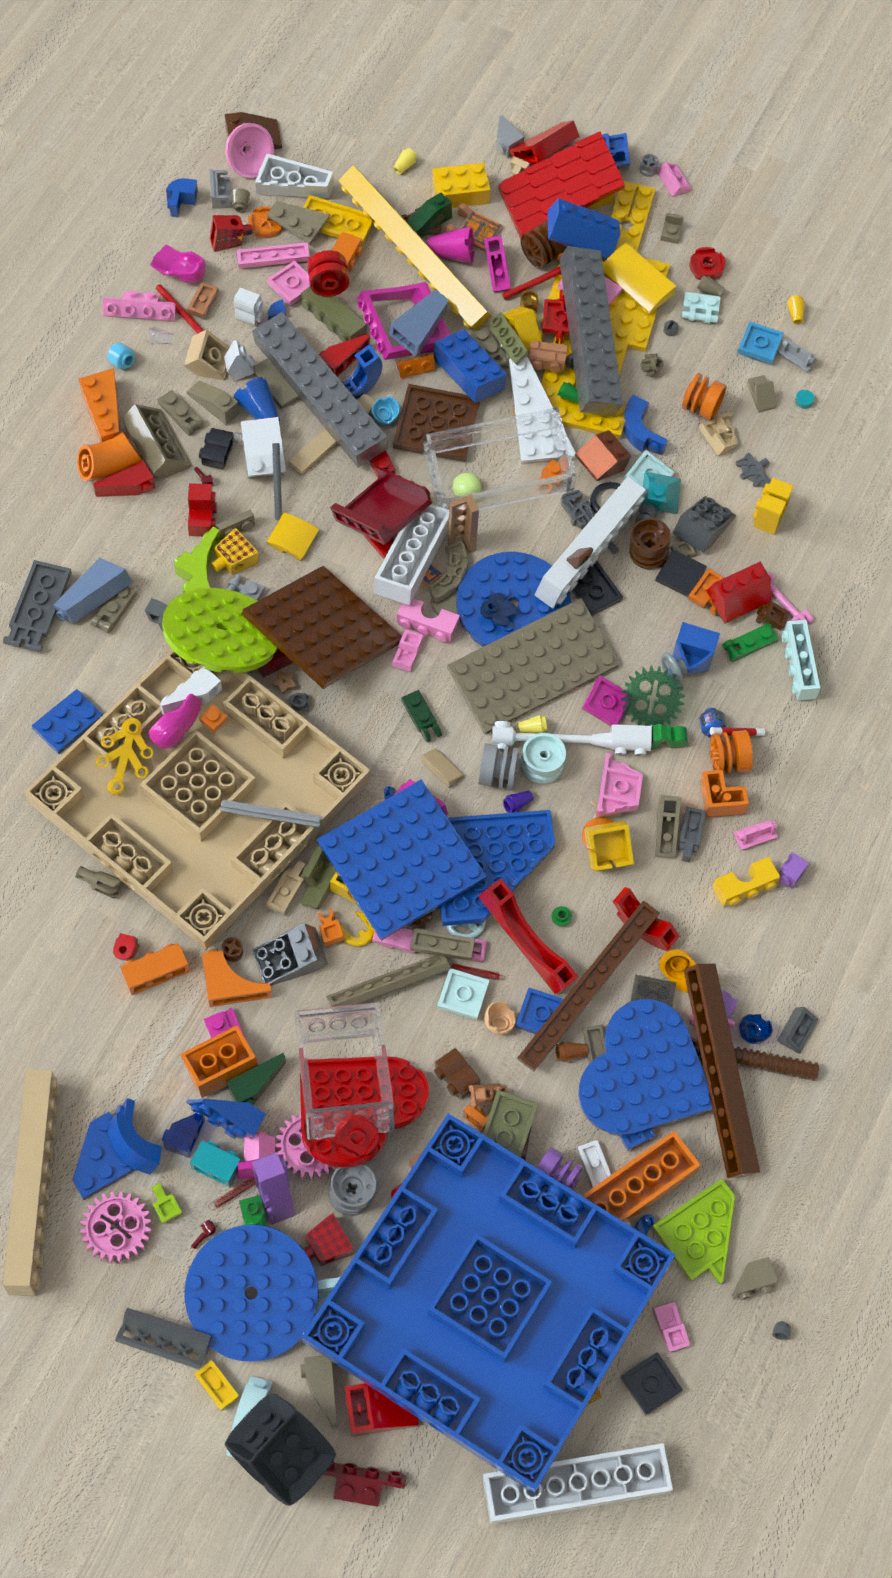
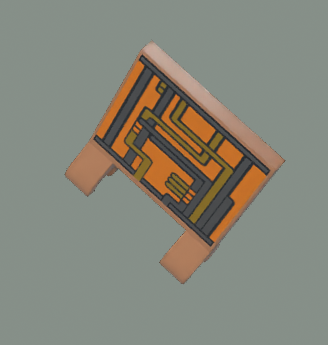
M461 203L457 214L461 217H467L461 228L471 227L475 239V245L473 246L486 252L484 238L497 236L503 225L471 210L466 204ZM448 223L445 233L458 230V228Z

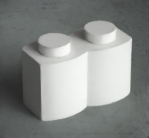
M240 288L234 297L235 318L256 327L258 323L262 322L264 317L261 295Z

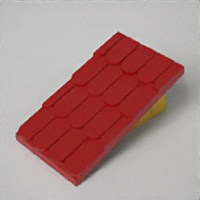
M599 131L553 154L552 157L525 168L524 171L503 180L498 184V189L521 239L523 234L528 233L531 229H535L539 224L548 220L547 211L558 198L587 209H593L613 204L615 194L625 189V183L602 133Z

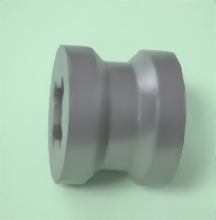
M646 154L642 157L640 166L642 175L651 177L657 173L659 160L655 155Z

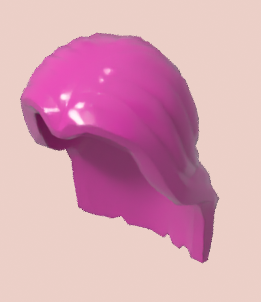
M164 245L150 263V266L162 275L176 277L190 284L198 283L206 271V263L202 257L194 252L177 251L168 245Z
M188 694L179 709L164 714L154 724L148 733L150 740L162 749L174 747L193 726L200 712L202 701L194 694Z

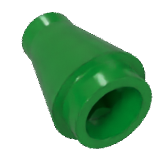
M563 382L557 395L561 397L560 399L579 404L577 388L570 382Z

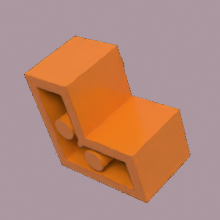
M723 770L702 772L700 786L706 817L746 813L749 805L746 786L726 788Z

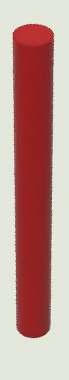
M561 267L502 293L503 299L511 298L561 275Z
M161 284L156 286V290L167 302L176 304L177 313L197 334L204 331Z

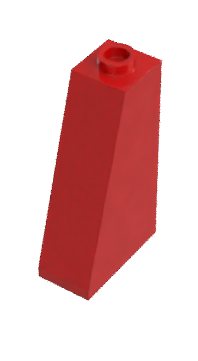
M574 120L561 122L511 148L510 152L512 157H517L529 164L538 163L580 136Z

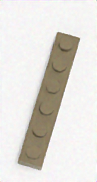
M435 955L330 994L326 998L333 1012L343 1011L349 1006L364 1003L376 996H383L395 989H402L408 984L423 981L432 975H439L450 969V966L445 956Z

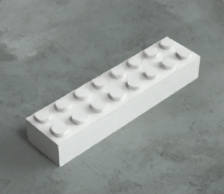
M627 476L543 576L535 596L552 609L557 603L561 605L567 597L566 594L569 591L572 592L579 578L582 579L586 575L589 566H593L596 563L599 554H603L608 548V543L615 540L619 534L618 531L621 528L624 529L629 522V518L631 516L634 517L638 512L639 506L645 499L642 496L646 489ZM580 548H593L589 560L578 569H575L566 560Z
M664 1443L553 1462L534 1494L500 1471L486 1473L482 1477L490 1525L670 1494L673 1491Z

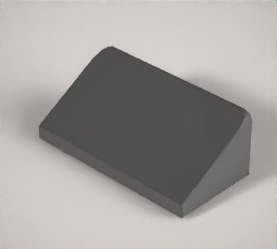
M796 1007L777 1041L796 1053H800L818 1018L805 1007Z

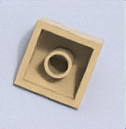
M204 330L192 336L184 366L197 376L224 380L227 374L224 357L230 347L208 330Z

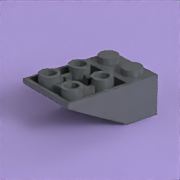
M704 496L680 516L673 534L704 553L715 543L736 515L730 509L716 503L714 499Z
M306 923L252 949L263 983H270V986L310 974L328 965L316 928Z

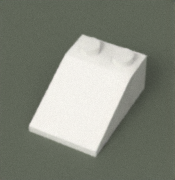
M278 417L241 421L248 478L273 475L272 443H280L281 474H285L286 469Z

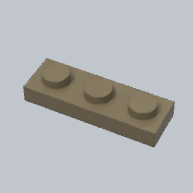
M414 928L410 950L471 961L475 939Z

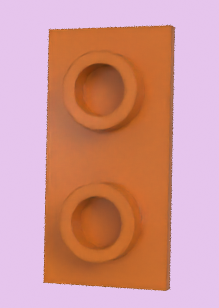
M425 354V356L404 361L399 360L396 366L400 373V379L435 371L434 354Z

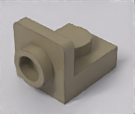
M666 213L661 241L678 244L683 216Z

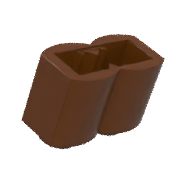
M456 1048L435 1061L436 1069H434V1072L440 1080L444 1079L448 1085L446 1087L453 1097L456 1095L461 1099L470 1093V1085L480 1084V1078Z

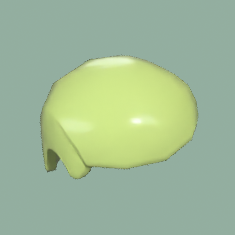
M465 472L453 480L452 490L455 496L459 498L472 495L473 499L476 500L482 493V485L476 475Z

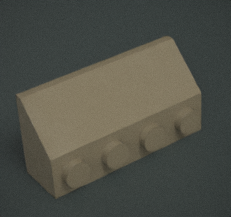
M134 404L122 420L151 474L166 478L190 468L192 464L162 410Z

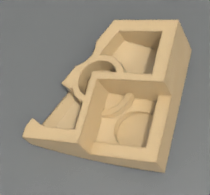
M730 412L720 414L714 420L703 422L698 427L717 456L727 453L738 444L737 437L734 434L735 428L730 423V418L732 417Z

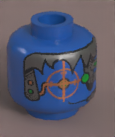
M716 708L706 709L699 717L702 734L708 736V738H711V727L727 728L724 713L716 710Z

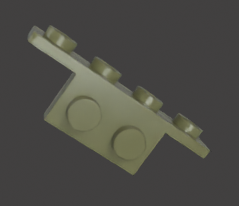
M499 312L488 325L499 340V345L507 352V357L511 358L518 365L529 354V351L504 314Z
M319 844L313 851L312 857L301 875L309 885L301 900V904L314 909H319L330 888V880L336 873Z

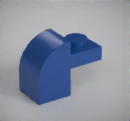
M181 178L172 181L167 186V208L170 209L171 217H178L181 204L195 205L198 195L197 180Z

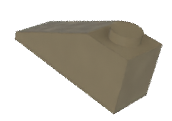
M198 381L187 391V394L225 425L239 415L238 401L219 388Z
M659 794L655 856L676 857L681 797Z
M324 1356L304 1357L305 1364H300L301 1378H306L307 1386L331 1426L336 1428L337 1417L332 1361Z

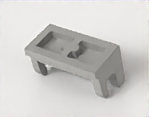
M210 169L212 209L232 208L230 177H220L221 175H228L226 170Z

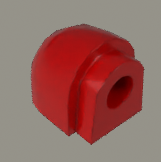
M120 933L113 947L114 956L121 961L131 960L138 951V939L135 936Z

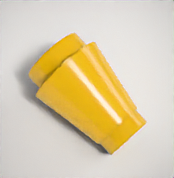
M792 296L788 299L787 306L793 323L800 324L804 321L805 301L802 296Z

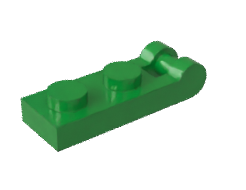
M769 623L733 640L725 641L722 647L725 651L729 652V658L734 662L776 643L778 637Z

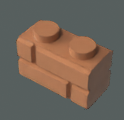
M531 340L529 361L533 369H546L554 373L564 372L568 345Z

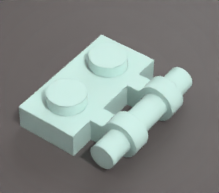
M685 292L681 318L688 319V321L700 320L708 324L710 322L717 323L720 296Z

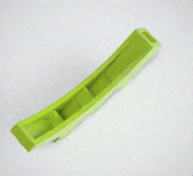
M212 527L209 532H206L201 543L193 548L191 554L184 551L181 556L176 558L174 562L175 573L186 580L182 587L183 593L197 588H210L207 577L209 563L215 550L214 548L220 542V531L217 528Z

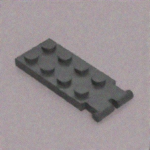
M37 560L33 561L9 623L10 634L8 637H4L3 644L21 647L23 642L25 643L24 649L42 652L43 645L40 644L43 637H48L57 613L54 604L65 592L72 573L70 568Z

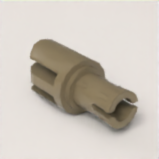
M83 866L78 868L75 878L91 884L92 889L114 899L117 898L121 883L120 879L103 871L95 873Z

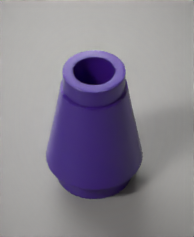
M529 790L507 795L503 799V806L507 813H515L532 802L534 798Z

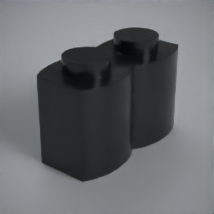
M211 428L210 432L205 435L204 448H200L199 458L202 465L223 470L234 444V433Z

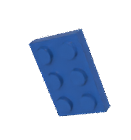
M76 689L32 725V729L53 750L60 754L81 737L103 714Z

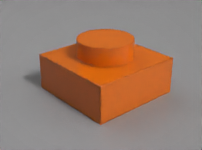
M213 704L199 717V721L213 733L228 720L227 715Z

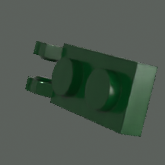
M419 690L401 697L405 709L426 742L431 741L427 728L431 727L437 737L442 736L441 729Z

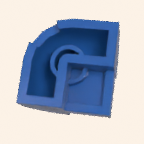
M608 133L602 134L617 168L631 166L627 133L609 136Z

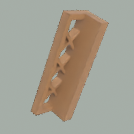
M472 495L450 502L448 545L463 540L469 553L476 551L479 509Z

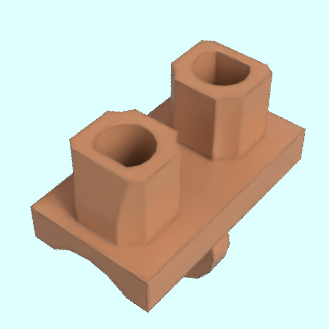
M501 1083L469 1086L471 1092L470 1099L472 1100L471 1107L492 1106L497 1090L508 1093L507 1087L501 1086Z

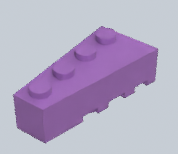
M276 1152L253 1161L252 1166L256 1187L271 1225L295 1216L289 1190L288 1168L284 1158L279 1159Z

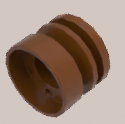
M548 220L539 224L535 229H531L528 233L523 234L520 239L524 255L536 268H542L549 264L552 259H557L558 255L567 248L566 245L548 239Z
M646 518L638 521L632 527L629 553L633 563L640 568L656 569L662 566L668 559L671 535L670 529L664 522L654 518Z

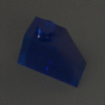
M195 1113L172 1123L170 1129H166L162 1137L164 1148L189 1158L204 1124L205 1115Z

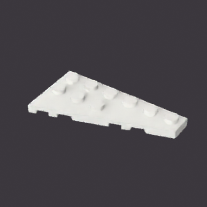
M525 357L518 365L509 358L521 464L551 461L552 459L576 458L575 451L528 357Z

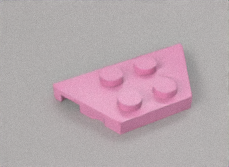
M606 753L596 816L637 810L639 806L643 774L631 769L624 762H616L611 758L612 755L610 753Z

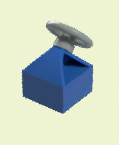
M682 622L673 656L669 653H664L661 656L664 674L668 682L675 689L682 688L684 674L709 671L720 633Z

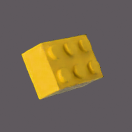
M484 162L432 168L434 195L442 192L452 202V208H458L461 203L467 206L489 204L490 186Z

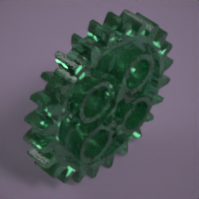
M650 665L649 671H646L644 666L642 667V673L635 670L636 677L634 678L629 675L631 682H624V685L628 688L621 690L622 693L626 694V696L621 697V701L627 702L622 708L629 709L625 713L626 716L632 714L631 722L637 719V725L639 726L642 723H645V726H649V724H663L665 721L670 725L671 717L677 719L674 713L682 712L678 705H684L680 698H684L685 694L679 693L684 688L683 686H677L680 679L673 680L675 673L667 675L668 669L666 668L661 672L660 666L657 667L656 671L653 670L652 665ZM657 680L658 685L655 694L658 699H654L652 712L648 714L650 705L648 695H652L654 681ZM648 681L651 687L649 690L643 691L640 689V683ZM662 685H668L670 692L663 695L659 692V688ZM644 700L647 706L645 709L639 710L635 706L636 702ZM658 704H663L666 710L664 713L658 714L655 712V707Z

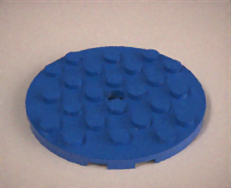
M501 552L487 556L469 568L459 584L456 606L462 627L466 629L476 643L483 647L570 604V591L566 594L567 597L562 604L557 603L552 609L535 596L543 576L552 565L530 554ZM502 593L505 595V601H512L514 599L519 603L516 606L518 611L508 617L509 626L497 625L492 619H486L482 616L480 607L484 601H488L492 594Z
M255 1224L236 1226L210 1239L193 1259L187 1273L184 1291L185 1306L189 1320L194 1330L211 1335L209 1347L225 1357L248 1362L267 1360L293 1347L302 1338L303 1333L312 1322L317 1309L319 1295L314 1265L302 1246L278 1229ZM253 1286L257 1289L258 1294L255 1299H249L246 1296L245 1291L247 1287Z

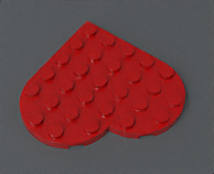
M390 1056L300 1060L302 1141L310 1155L326 1165L332 1167H354L370 1161L381 1152L386 1144L388 1130L400 1129L413 1123L423 1114L429 1100L428 1081L423 1072L410 1065V1062ZM351 1115H363L375 1122L378 1128L379 1141L369 1154L351 1157L338 1149L335 1142V1130L344 1118Z

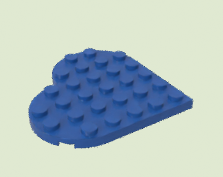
M651 999L635 1000L619 1008L611 1017L606 1028L604 1038L606 1053L595 1058L586 1067L580 1080L578 1090L579 1103L589 1122L596 1128L598 1127L608 1132V1134L629 1136L713 1110L707 1080L682 1017L669 1005Z

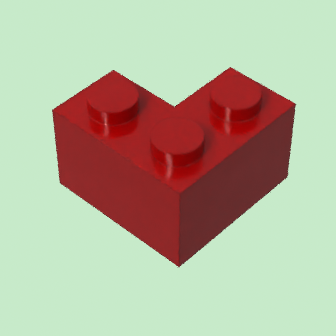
M189 483L188 533L189 536L203 537L212 527L216 528V518H213L214 513L217 514L216 492H213L212 484Z

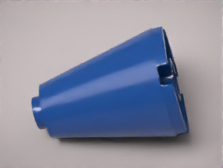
M258 377L245 383L246 388L242 390L240 387L235 392V400L255 420L278 417L280 422L268 382L265 378Z

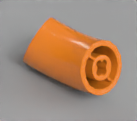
M122 432L109 440L81 446L77 455V468L80 477L84 481H94L109 477L143 461V459L126 434Z

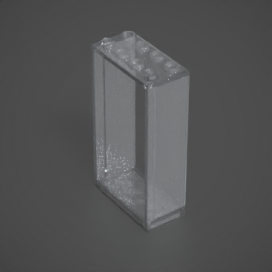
M559 407L426 434V442H423V454L425 461L428 463L427 470L429 478L432 479L431 486L433 495H436V506L447 510L450 508V502L472 495L478 509L482 510L574 491L576 472ZM551 430L562 475L446 499L435 453Z

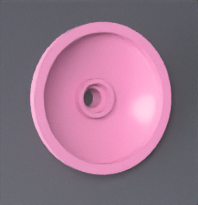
M245 123L235 128L226 143L228 164L235 173L243 177H257L266 154L274 155V144L269 132L264 127L255 123Z

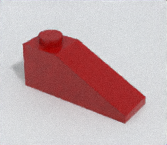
M366 334L329 346L325 351L320 352L319 356L338 377L357 360L355 354L370 344V336Z
M144 461L93 483L96 497L135 496L148 493L155 488L154 477Z

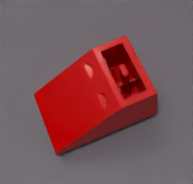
M366 1383L345 1386L351 1437L419 1426L416 1416Z

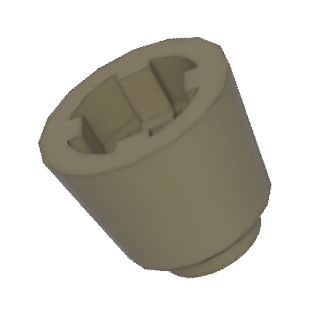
M241 188L234 189L230 192L232 207L237 212H244L248 208L250 192Z

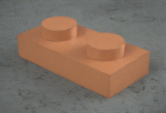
M201 282L187 308V312L205 318L219 292L218 287Z

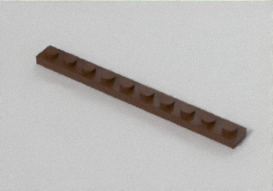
M644 900L520 1053L517 1060L535 1072L660 914L659 911Z

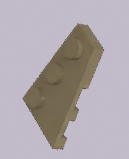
M276 201L267 213L269 219L302 241L307 242L310 246L331 217L330 214Z

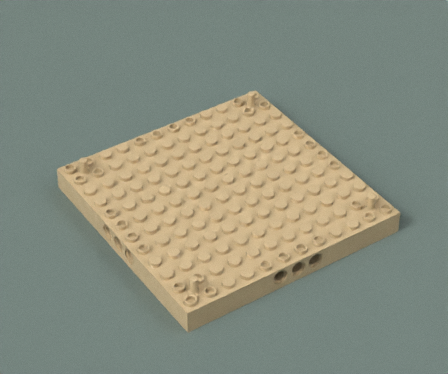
M171 649L24 791L27 803L207 951L370 781V770L246 672L233 673V670H222L221 673L210 671L221 680L222 691L208 703L202 704L193 726L184 734L178 744L169 749L158 747L150 740L148 733L163 716L160 707L161 701L164 697L176 691V688L181 683H185L190 679L196 670L204 667V665L196 662L194 664L189 663ZM212 704L228 717V720L215 733L199 721V717ZM135 718L142 724L140 735L147 747L153 750L151 758L143 759L140 756L141 750L133 739L131 747L141 765L147 768L148 775L142 779L137 778L135 770L128 759L122 780L125 785L124 791L121 794L112 795L107 790V784L115 777L120 756L110 761L103 768L96 765V758L122 746L125 737L115 741L114 745L110 748H104L101 745V739L104 736H110L121 730L122 724L126 719ZM130 724L129 730L134 732L136 727ZM105 738L104 743L109 746L111 740ZM145 749L143 751L144 756L148 757L150 755L149 750ZM100 758L99 763L101 765H104L106 763V760L104 758ZM143 769L138 770L140 776L145 774ZM114 783V789L119 790V783ZM222 800L320 815L322 820L320 827H312L222 812L220 806Z

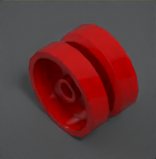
M324 250L310 257L307 262L310 288L315 294L323 297H333L347 289L349 286V274L344 255L337 251Z

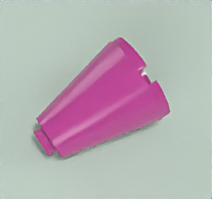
M471 227L429 237L428 241L425 242L439 258L464 263H473L475 251H473V245H475V239Z

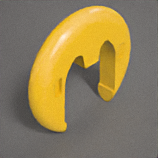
M354 912L367 926L368 931L361 929L358 932L359 938L350 935L341 925L345 937L343 941L348 945L360 947L372 941L375 931L363 912Z

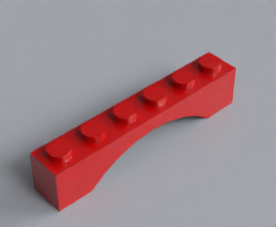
M502 878L478 896L554 994L564 990L578 978V975L567 961L553 952L532 930L521 913L513 892Z

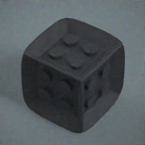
M269 1394L260 1400L237 1424L225 1441V1447L234 1459L258 1483L263 1485L273 1497L287 1506H291L299 1501L321 1478L336 1457L335 1450L318 1429L305 1416L299 1413L293 1405L276 1394Z

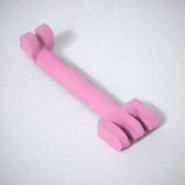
M770 572L768 575L771 583V594L793 616L791 621L807 620V625L814 621L806 609L800 613L772 583L775 577Z

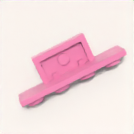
M129 290L124 292L122 298L104 297L103 315L175 321L176 304L173 302H160V294H155L154 292L137 293L135 290Z

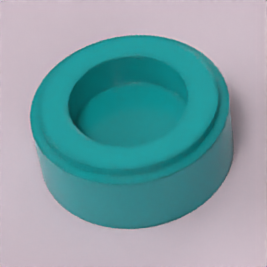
M800 390L795 398L797 406L804 409L811 407L814 402V395L809 390Z

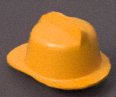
M671 949L661 957L659 961L660 969L675 988L682 992H688L683 969L696 965V963L685 950Z

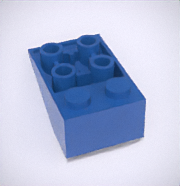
M191 1099L186 1101L187 1104L192 1106L191 1110L198 1115H205L209 1118V1123L216 1127L221 1126L225 1129V1134L232 1138L254 1137L266 1116L264 1112L247 1102L214 1099Z

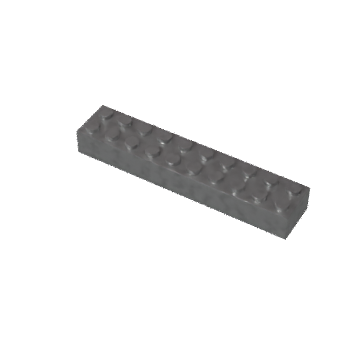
M567 246L559 260L580 412L615 416L622 407L623 402L601 251Z
M283 312L252 330L255 344L358 468L389 449L387 436Z

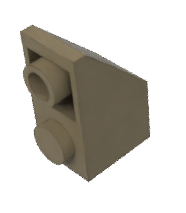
M769 1257L747 1264L732 1293L733 1299L740 1298V1300L751 1298L753 1296L752 1293L760 1291L761 1294H766L774 1290L773 1287H775L778 1281Z

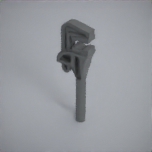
M578 489L563 494L561 505L571 517V524L583 529L585 524H588L594 517V513L587 499L577 503L575 507L573 506L575 502L580 501L583 497V493ZM610 541L608 549L614 555L618 553L619 549Z

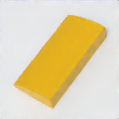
M627 243L620 246L603 263L604 275L612 282L621 286L622 291L648 314L675 295L676 285Z

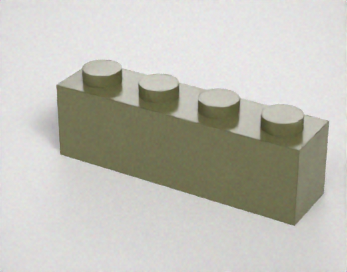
M310 286L301 292L303 308L314 314L318 321H322L329 331L337 334L342 342L367 334V324L335 296H319L311 290Z

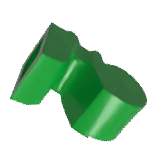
M663 724L652 725L651 750L659 748L663 742H666L670 748L687 746V728L684 726H664Z

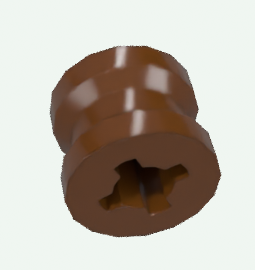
M229 937L224 940L222 950L225 959L229 962L240 960L243 956L242 942L236 937Z

